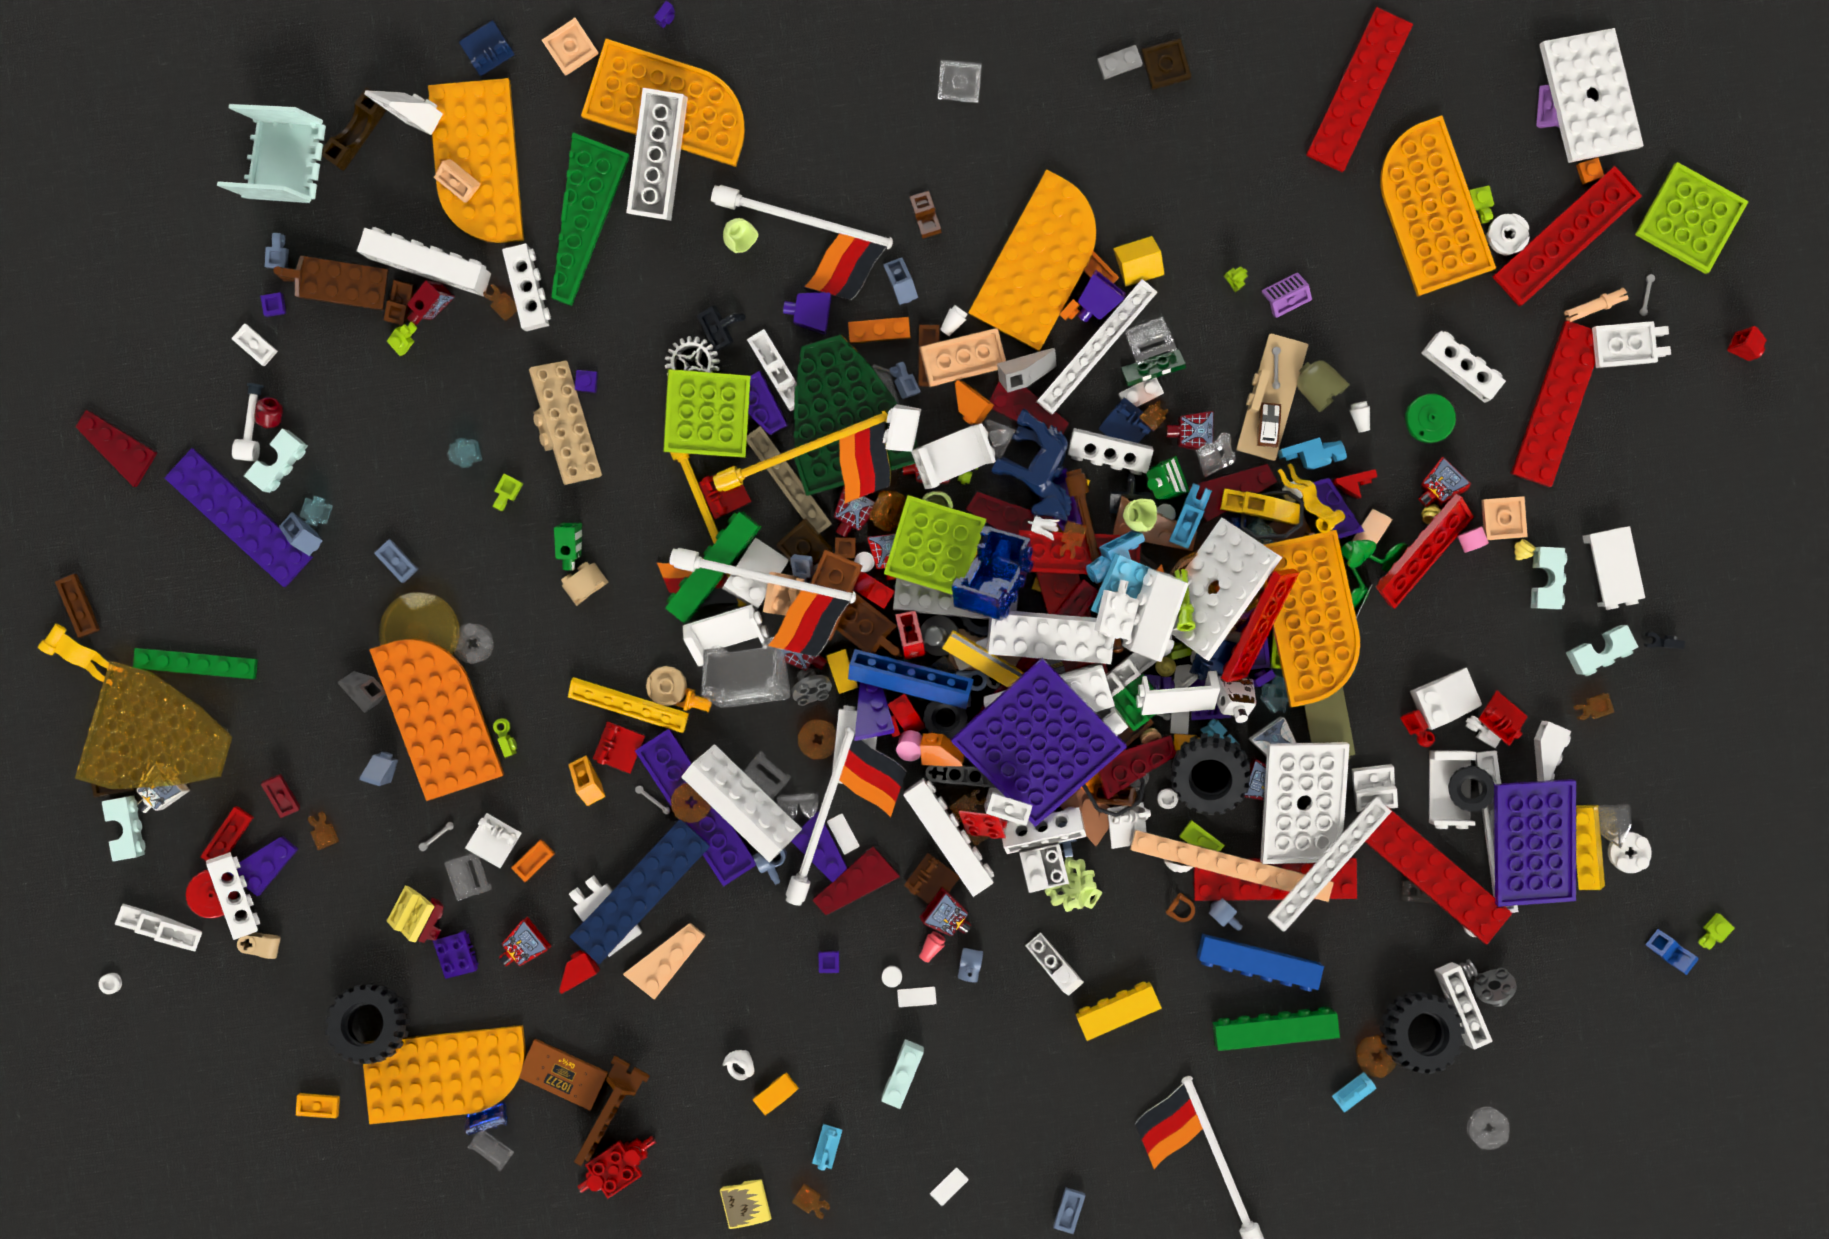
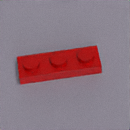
M235 806L201 855V858L207 861L231 852L254 817L240 807Z

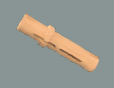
M1621 288L1610 294L1604 293L1600 295V298L1566 310L1564 312L1565 316L1568 315L1566 320L1572 322L1602 309H1610L1612 305L1628 300V295H1623L1627 291Z

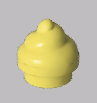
M1432 504L1423 509L1421 515L1426 524H1430L1434 516L1440 513L1441 509L1439 506Z
M1522 539L1514 546L1515 559L1522 560L1532 557L1534 555L1533 551L1536 548L1530 542Z
M1165 656L1161 662H1156L1155 668L1159 675L1168 677L1175 672L1176 663Z

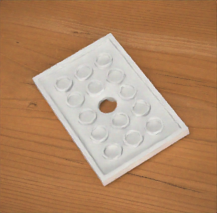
M1615 28L1543 41L1539 44L1554 106L1557 110V119L1568 163L1634 150L1644 146ZM1590 87L1595 88L1599 93L1597 102L1587 97V90Z
M1221 517L1185 569L1188 571L1190 604L1194 607L1192 616L1196 627L1191 631H1179L1177 629V615L1171 634L1209 661L1282 557ZM1213 581H1219L1220 590L1216 594H1209V585Z
M1347 742L1267 744L1261 862L1263 864L1316 863L1343 833L1349 744ZM1304 795L1309 796L1311 804L1305 810L1298 809V799Z

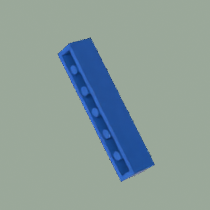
M857 649L854 650L850 661L848 679L963 709H967L974 680Z
M1206 934L1201 936L1197 958L1201 961L1202 965L1213 967V964L1221 966V969L1233 972V969L1241 971L1240 974L1252 977L1255 974L1259 975L1260 979L1272 982V979L1280 980L1282 985L1292 987V984L1300 985V989L1312 991V989L1319 990L1324 969L1320 962Z

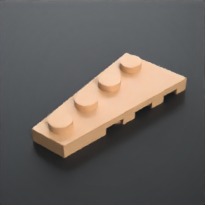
M689 923L624 972L623 975L655 999L705 937V934Z

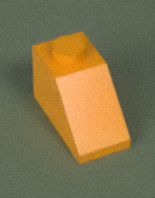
M586 755L568 764L576 793L587 806L605 797L602 783Z

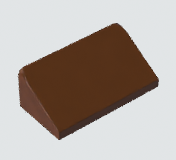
M1095 784L1093 793L1096 803L1133 806L1137 797L1136 789L1132 787H1126L1111 798L1106 799L1102 785Z

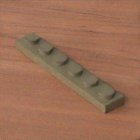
M761 426L747 435L746 441L760 461L781 454ZM786 461L767 468L803 519L806 518L819 534L832 525L811 495L806 496L802 482Z

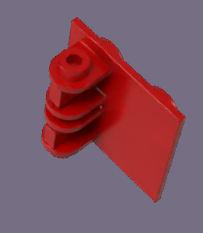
M713 476L705 477L698 483L715 519L751 502L744 485L725 492L723 490L719 492L714 484Z
M1496 691L1478 720L1510 746L1514 738L1518 739L1521 737L1522 732L1520 728L1528 716L1499 691Z
M608 721L593 759L597 760L600 764H607L631 774L638 756L635 750L642 746L645 736Z
M959 811L967 834L971 836H988L993 839H1006L1003 828H1007V820L984 813Z

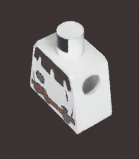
M1218 676L1220 691L1216 703L1220 712L1224 715H1234L1238 723L1247 721L1248 715L1256 705L1253 679L1244 678L1226 682L1221 679V676Z

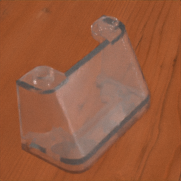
M774 637L767 638L762 643L763 648L730 653L722 646L704 649L702 696L714 705L724 708L790 698V683L784 650L768 646Z

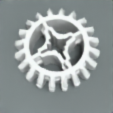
M688 336L687 343L681 338L680 343L682 345L678 346L677 343H673L676 350H668L672 357H665L666 361L671 362L665 365L666 369L677 370V360H680L684 363V371L712 373L713 371L720 370L719 367L714 366V364L720 363L719 359H713L718 355L717 351L711 352L713 345L710 344L706 347L707 340L704 339L700 343L699 337H696L694 342H692L691 336ZM697 348L690 356L681 354L687 349ZM703 351L708 357V368L700 364ZM686 360H687V361H691V362H693L694 360H696L695 363H696L700 368H698V367H696V366H695V367H694V366H691V368H688V367H690V365L686 362Z

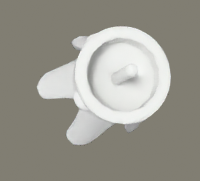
M1036 516L1033 522L1028 521V523L1032 524L1031 531L1043 534L1054 540L1053 534L1047 530L1058 531L1057 523L1055 522L1060 520L1042 519Z

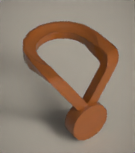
M1179 893L1170 904L1166 914L1179 922H1187L1193 918L1195 906L1190 899ZM1179 899L1188 903L1191 907V913L1186 918H1180L1173 912L1179 903Z

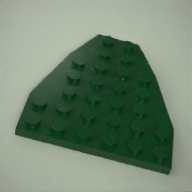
M842 334L801 347L797 383L794 392L795 448L879 415L882 411L888 414L889 410L898 404L874 368ZM885 421V431H887V429H889L890 423H886ZM840 439L794 457L806 496L844 485L840 465ZM915 439L914 449L919 447L917 439ZM887 449L891 471L915 464L911 451Z

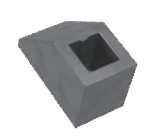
M355 671L338 681V684L364 713L379 704L386 694L384 688L374 677Z

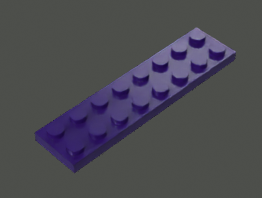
M191 448L165 477L174 488L283 587H286L313 558L311 555L308 556L292 546L279 526L195 449Z
M667 729L635 750L678 818H682L711 845L703 856L723 887L756 866L752 853L738 832L682 778V775L692 762L671 729Z

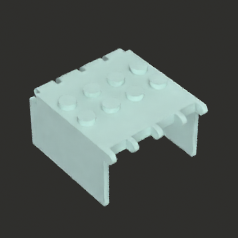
M229 104V109L253 119V122L257 123L255 135H250V140L254 141L252 155H247V159L251 160L249 175H244V179L248 180V184L218 182L217 186L240 194L242 198L302 203H310L311 199H315L317 184H314L313 181H318L320 164L316 163V161H321L323 144L319 143V141H324L326 126L322 125L323 120L296 107Z

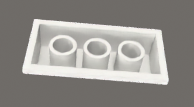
M1149 568L1143 578L1142 589L1137 596L1139 604L1130 640L1123 639L1122 646L1130 651L1161 662L1189 583L1170 574Z

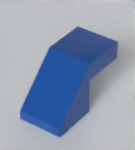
M1659 929L1646 943L1648 948L1685 975L1688 974L1699 960L1697 956L1681 947L1673 938Z

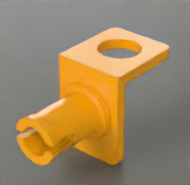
M687 688L685 700L675 704V706L684 708L683 710L685 711L693 707L709 712L712 700L695 696V690Z

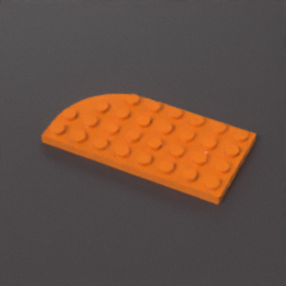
M418 639L397 640L370 649L426 801L504 775L470 679L463 666L451 653L434 643Z

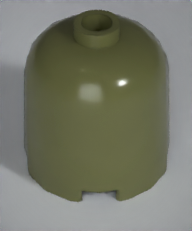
M1322 360L1315 361L1312 364L1307 362L1299 370L1301 374L1297 379L1298 389L1319 412L1323 411L1334 401L1331 397L1339 393L1342 394L1350 385L1332 366Z

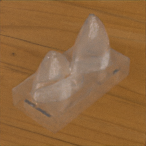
M819 793L779 795L777 797L778 806L793 820L797 814L798 804H800L803 814L811 819L816 813L819 802Z

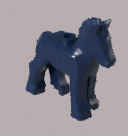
M1022 409L1017 419V424L1029 426L1033 430L1019 426L1012 439L1017 442L1022 440L1034 441L1039 444L1041 450L1035 456L1028 469L1002 456L1001 459L998 458L996 460L992 473L999 475L1009 474L1022 480L1036 495L1043 499L1040 503L1033 505L1031 513L1034 516L1055 517L1056 520L1061 518L1067 522V516L1070 515L1072 508L1070 505L1072 503L1071 497L1066 494L1067 491L1053 482L1055 477H1060L1064 468L1062 464L1068 447L1067 439L1062 434V431L1058 432L1057 427L1051 425L1048 429L1044 422L1038 421L1027 410Z

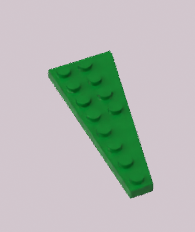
M573 133L571 137L572 144L569 153L570 160L567 170L559 248L556 257V272L554 274L551 297L570 306L573 305L630 157L628 153Z

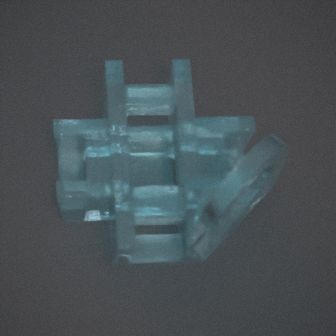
M1278 675L1273 678L1272 684L1265 683L1262 685V693L1259 697L1273 714L1277 711L1286 713L1287 702H1289L1284 677H1278Z

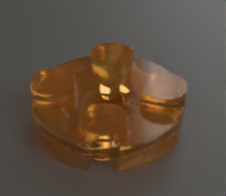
M883 490L879 493L873 509L869 513V518L877 528L883 531H892L890 530L894 526L898 527L905 506V496L893 490Z
M821 719L810 720L803 725L798 734V745L801 751L811 759H825L835 751L837 730L828 721ZM815 734H818V736L823 735L824 738L821 745L813 742Z
M687 782L676 788L671 797V807L675 816L684 822H698L705 818L712 808ZM690 796L697 800V804H694L693 808L686 804V800H689Z
M1368 1036L1356 1048L1358 1066L1363 1072L1372 1077L1383 1078L1393 1071L1396 1063L1392 1060V1056L1387 1055L1384 1050L1387 1045L1381 1042V1037L1383 1036ZM1380 1051V1060L1373 1061L1372 1053Z

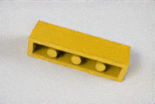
M1598 805L1576 806V862L1579 890H1601L1605 886Z
M1150 982L1138 983L1134 986V989L1128 992L1127 990H1122L1116 993L1114 998L1101 999L1097 1002L1098 1005L1091 1008L1090 1006L1081 1008L1076 1017L1086 1040L1093 1039L1162 1009Z

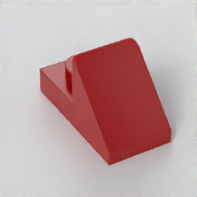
M1376 469L1331 481L1337 488L1353 498L1359 499L1361 498L1358 482L1360 486L1372 483L1371 479L1376 478L1377 473Z

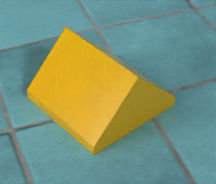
M1153 236L1113 248L1125 287L1138 284L1142 279L1147 281L1164 275L1161 250Z

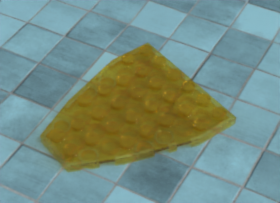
M110 661L75 779L109 789L178 786L221 777L232 736L202 707L152 672Z

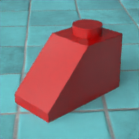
M1752 326L1736 332L1727 351L1747 361H1751L1762 356L1767 339L1757 327Z
M860 572L853 590L884 609L895 591L864 572Z
M905 693L887 704L904 731L912 730L919 732L926 728Z
M580 949L570 955L572 959L567 962L559 990L561 994L600 971L595 960L585 951L582 952Z

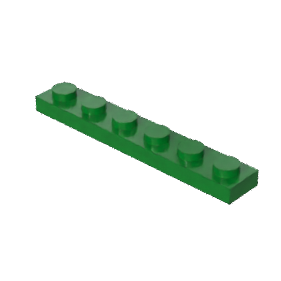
M135 648L133 668L256 679L258 659Z

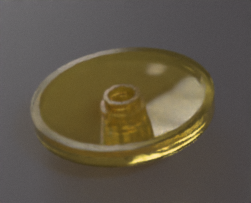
M415 592L397 598L388 606L380 622L379 639L381 645L402 639H418L434 643L453 655L459 642V624L454 611L443 599L433 594Z

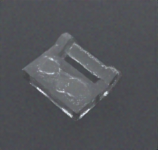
M1163 317L1125 330L1126 339L1137 364L1166 351L1172 352L1176 350L1175 343ZM1165 339V344L1140 352L1139 348Z
M1228 433L1220 434L1218 440L1205 444L1196 450L1200 467L1205 477L1235 462L1236 456L1231 449V437ZM1221 449L1224 450L1223 457H1220L1219 450Z
M760 751L743 772L773 800L791 779V776L788 773L784 774L764 757L765 754ZM757 764L763 765L780 782L778 784L774 783L756 767Z
M471 853L445 862L457 901L492 889L491 884L487 882L478 855ZM470 860H472L480 887L477 888L468 864Z

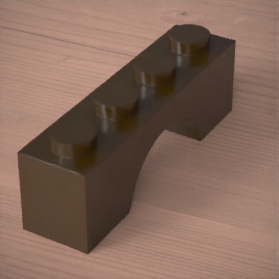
M367 87L355 102V111L350 123L340 134L331 137L322 149V156L342 171L346 169L387 111L364 94L366 90L371 91Z

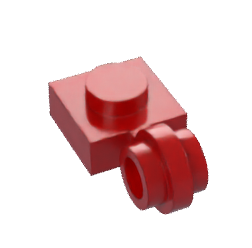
M1419 709L1400 717L1409 734L1416 733L1419 745L1429 747L1434 743V734L1424 731L1429 726Z

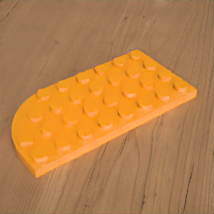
M605 39L581 114L582 118L637 135L643 88L684 94L688 97L681 149L736 167L744 142L745 122L738 99L724 81L703 69Z
M509 78L428 85L429 100L437 105L436 109L443 113L432 133L435 172H437L442 161L451 159L481 184L468 202L464 203L436 180L438 196L446 214L461 230L474 238L495 243L524 241Z
M1443 116L1413 126L1403 133L1388 151L1381 170L1380 186L1384 204L1418 297L1496 269Z
M1045 171L968 312L977 319L994 328H998L1003 333L1039 352L1084 272L1095 246L1096 224L1094 214L1087 199L1077 187L1051 171Z
M1337 530L1264 545L1282 557L1272 573L1292 568L1300 572L1273 625L1290 707L1318 702L1333 695L1348 681L1358 662L1360 635ZM1266 580L1265 583L1263 584L1264 590H1265V588H1266V586H1267V584H1268V583H1267V580Z
M523 1025L403 1038V1046L397 1048L396 1054L392 1057H387L382 1062L363 1064L369 1124L471 1114L493 1107L510 1093L519 1080L526 1054ZM374 1041L363 1042V1044H370Z

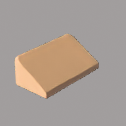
M451 159L442 161L434 176L437 181L464 203L468 202L481 185Z
M1372 509L1361 525L1365 532L1357 533L1352 541L1371 540L1377 544L1392 519Z

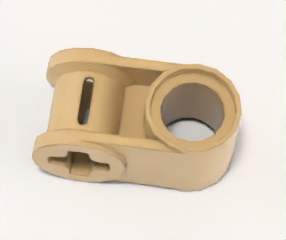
M254 932L240 937L237 941V948L242 953L275 959L277 958L281 937Z

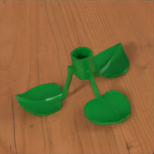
M1371 540L1349 541L1341 548L1342 555L1348 560L1347 564L1360 584L1359 588L1351 592L1354 610L1362 606L1369 595V590L1365 588L1356 567L1360 566L1366 558H1370L1383 564V571H1390L1393 564L1403 556L1409 545L1405 543L1395 545L1389 550L1385 559H1379L1372 555L1376 549V543Z

